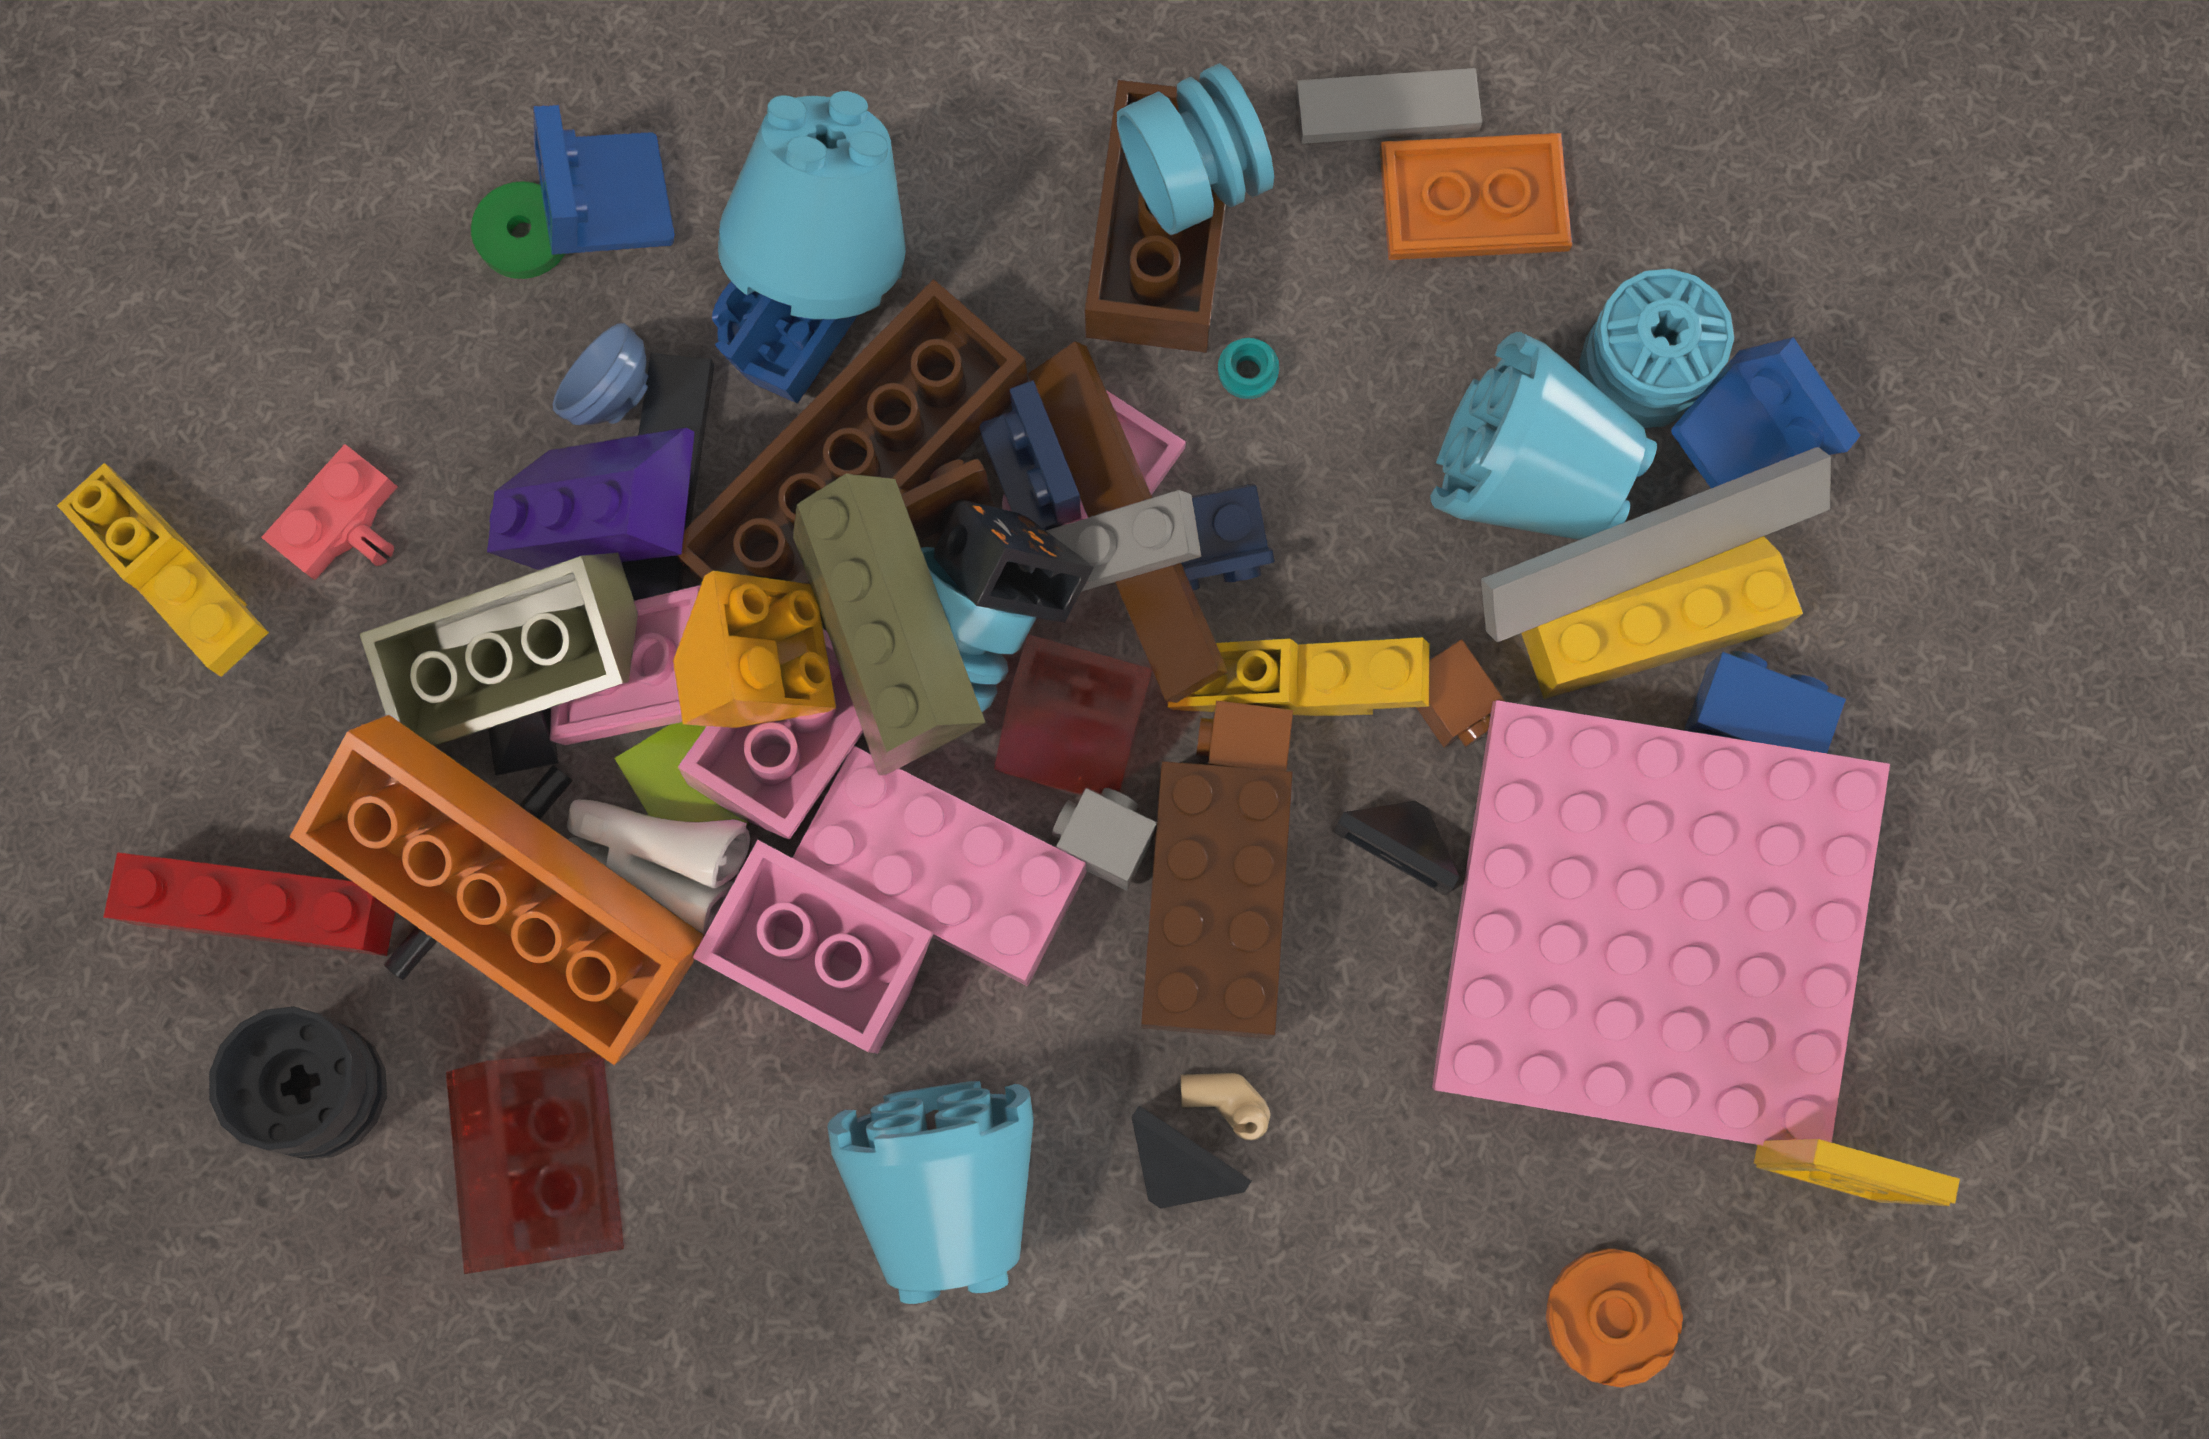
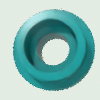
M1242 338L1230 343L1223 350L1218 361V377L1222 386L1230 394L1242 399H1255L1268 393L1274 387L1279 374V360L1275 351L1267 343L1255 338ZM1243 361H1253L1258 365L1260 372L1254 378H1244L1238 373L1237 366Z

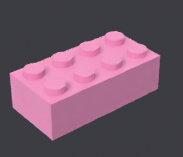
M853 746L792 857L933 932L932 938L1026 986L1029 985L1087 872L1085 862L901 769H897L887 775H878L872 755L856 746Z

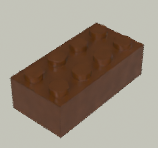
M1118 80L1085 303L1086 338L1207 353L1226 204L1219 199L1211 188L1214 203L1212 217L1173 235L1168 234L1160 226L1145 202L1129 168L1117 128V111L1159 91L1168 97L1179 112L1176 98L1177 87Z
M1162 761L1141 1029L1271 1039L1275 1036L1293 772Z

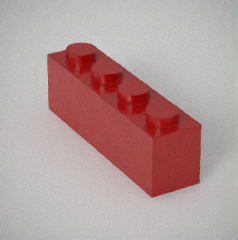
M117 852L103 917L138 926L387 956L395 911L353 881Z

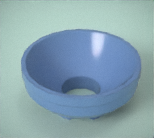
M625 323L616 324L603 332L582 352L565 375L555 394L553 411L573 425H594L607 421L611 424L619 422L630 409L639 403L648 388L646 385L648 375L645 373L646 354L643 340Z

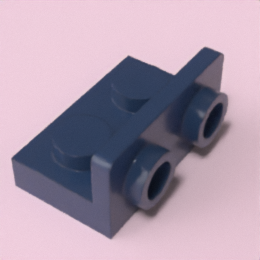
M1034 380L1009 389L1012 411L982 422L979 429L1010 510L1030 518L1046 531L1081 518L1079 492Z
M1252 483L1192 496L1201 557L1182 562L1181 564L1193 591L1200 588L1199 578L1223 574L1224 582L1248 580L1261 575V565L1275 562L1273 549L1267 545L1257 486Z

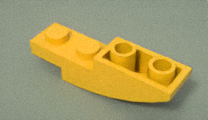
M103 463L57 505L125 582L137 589L203 664L220 677L229 671L269 633L245 607L247 604L149 503L107 464Z
M1423 637L1297 644L1291 639L1216 643L1228 673L1177 703L1168 701V708L1181 711L1214 712L1217 700L1293 710V715L1305 716L1373 715V709L1429 707L1430 643Z

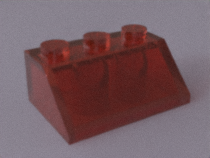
M596 1052L489 1060L447 1071L446 1081L464 1274L624 1249L604 1058Z

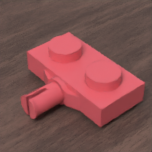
M344 444L261 538L314 580L320 576L337 556L350 550L352 547L371 560L375 566H381L387 560L372 549L370 545L374 544L390 558L393 555L394 546L370 527L373 524L377 510L398 486Z

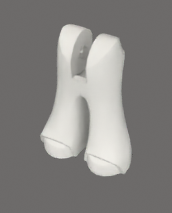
M574 800L569 809L567 822L569 832L578 836L568 839L704 935L734 882L729 880L739 873L750 843V835L746 828V823L735 819L710 822L674 821L644 815L619 806L593 800Z

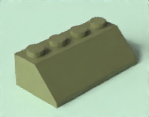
M844 474L798 503L793 538L878 775H887L986 723L896 480Z
M607 553L579 556L368 630L359 635L385 714L392 716L433 746H437L629 682L638 612L619 554Z

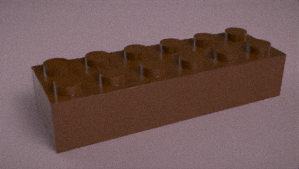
M933 279L684 530L682 553L675 557L683 568L701 584L704 576L712 571L810 584L793 538L797 504L844 474L895 479L898 488L905 489L907 492L930 481V476L935 470L957 460L981 435L979 426L982 422L998 417L1011 404L1009 389L1028 382L1025 358Z

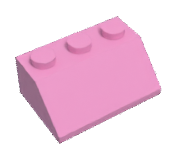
M824 629L823 634L836 709L825 713L738 728L706 726L678 766L687 785L739 818L790 840L863 733L830 638Z
M757 840L693 958L867 1052L878 1054L910 995L934 933Z

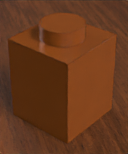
M1460 640L1429 660V707L1416 708L1444 748L1458 738L1466 748L1488 734L1493 701L1505 702V700L1464 641Z
M1216 700L1213 719H1200L1196 756L1208 757L1207 765L1286 771L1293 710Z

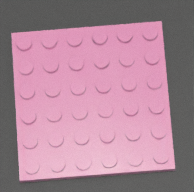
M1493 701L1432 1088L1436 1091L1762 1146L1764 1141L1821 1139L1832 1143L1890 764L1516 703Z

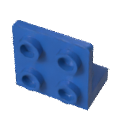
M559 105L533 106L534 150L552 255L671 246L674 243L675 234L656 134L648 132L576 137L574 129L563 130Z
M1794 337L1739 350L1671 430L1674 438L1710 488L1816 447L1829 455L1848 452L1861 436Z

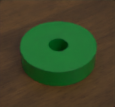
M524 181L504 184L488 193L475 209L471 221L472 241L481 258L495 272L514 279L533 278L550 271L565 256V254L552 255L539 184ZM518 224H531V230L526 236L521 238L512 236V231Z

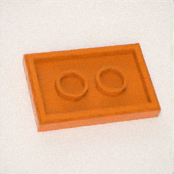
M1561 133L1381 142L1380 161L1388 260L1570 251L1572 238Z

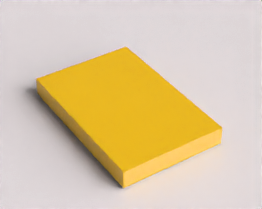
M1821 1139L1764 1141L1763 1146L1757 1145L1754 1164H1757L1756 1168L1882 1203L1950 1206V1203L1955 1204L1960 1182V1179Z

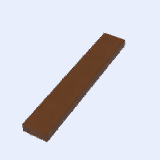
M1074 341L1029 372L1027 375L1030 381L1034 380L1079 492L1087 517L1089 518L1151 499L1152 495L1087 346ZM1181 563L1115 582L1165 701L1177 703L1228 673Z

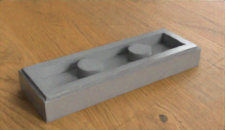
M1476 68L1297 80L1296 96L1301 144L1480 131L1482 125Z

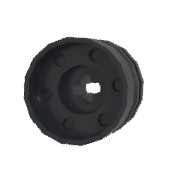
M295 1006L266 1009L239 1023L220 1044L209 1071V1100L223 1128L241 1143L304 1160L335 1157L358 1145L378 1123L387 1099L386 1069L375 1046L355 1029L337 1023L335 1020L322 1014ZM309 1075L320 1079V1085L310 1090L311 1101L301 1098L300 1093L301 1090L310 1086Z

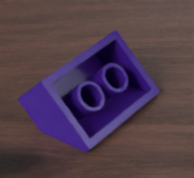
M680 428L548 450L494 491L487 552L536 570H542L585 555L618 553L621 562L681 555L695 432L688 428Z

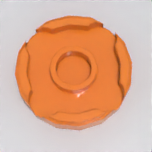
M1606 1248L1583 1253L1561 1270L1549 1291L1546 1321L1552 1345L1568 1367L1591 1382L1621 1388L1646 1382L1668 1365L1675 1353L1673 1349L1678 1341V1333L1681 1334L1683 1314L1677 1291L1660 1267L1636 1253Z

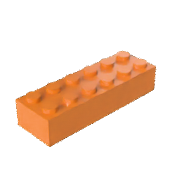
M390 715L347 731L290 835L291 839L613 1065L617 1064L648 1035L694 962L693 956L705 936Z

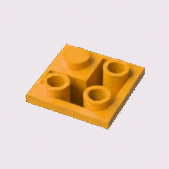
M712 571L706 574L673 659L682 723L685 725L738 728L825 713L836 709L820 611L810 584Z

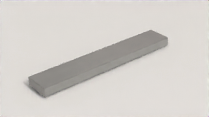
M1818 447L1482 578L1486 632L1496 642H1500L1830 510L1831 456Z

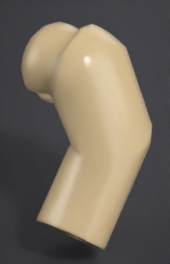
M1236 1073L1181 1075L1182 1108L1216 1107L1233 1127L1235 1134L1244 1140H1256L1265 1134L1271 1116L1269 1107L1262 1096L1242 1075Z

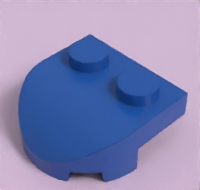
M731 281L719 296L712 313V320L718 327L716 347L750 382L798 404L858 315L840 319H810L792 316L791 305L768 298L757 291L746 295Z

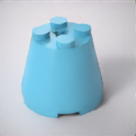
M840 91L834 93L831 97L803 96L794 98L791 96H777L771 99L767 107V114L759 128L720 220L718 255L726 275L746 295L757 291L768 298L791 305L792 316L810 319H840L865 313L878 307L881 302V296L890 290L898 278L901 279L906 244L891 140L888 131L881 121L867 111L868 103L860 95L848 91Z
M1522 332L1510 334L1497 346L1495 356L1502 358L1495 369H1489L1480 381L1472 380L1452 418L1436 461L1437 464L1443 465V472L1446 474L1442 488L1436 486L1430 495L1434 508L1463 520L1577 540L1624 523L1630 510V502L1626 498L1636 477L1642 476L1652 464L1657 450V442L1647 438L1645 429L1641 424L1545 343Z
M969 1081L884 1095V1103L872 1107L870 1114L857 1118L856 1110H844L829 1121L827 1128L831 1154L885 1280L890 1286L898 1289L901 1302L907 1304L927 1302L937 1298L941 1294L940 1290L967 1286L968 1291L972 1293H988L1008 1285L1007 1271L1014 1267L1020 1259L1034 1123L1030 1092L1026 1087L1013 1084L1005 1087L1006 1095L990 1094L988 1089L981 1088L980 1081ZM938 1110V1113L935 1114L937 1129L928 1130L925 1114Z

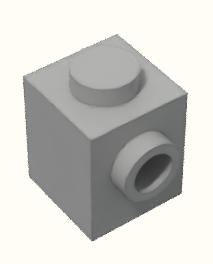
M1086 788L1078 804L1070 800L1066 802L1054 825L1052 835L1060 839L1056 846L1058 849L1086 863L1087 872L1128 891L1156 835L1157 822L1136 813L1139 805L1131 798L1115 790L1104 788L1101 795Z

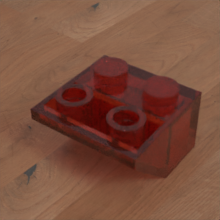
M1028 634L1010 690L994 770L1081 796L1086 788L1101 795L1104 788L1121 793L1152 687L1153 669Z

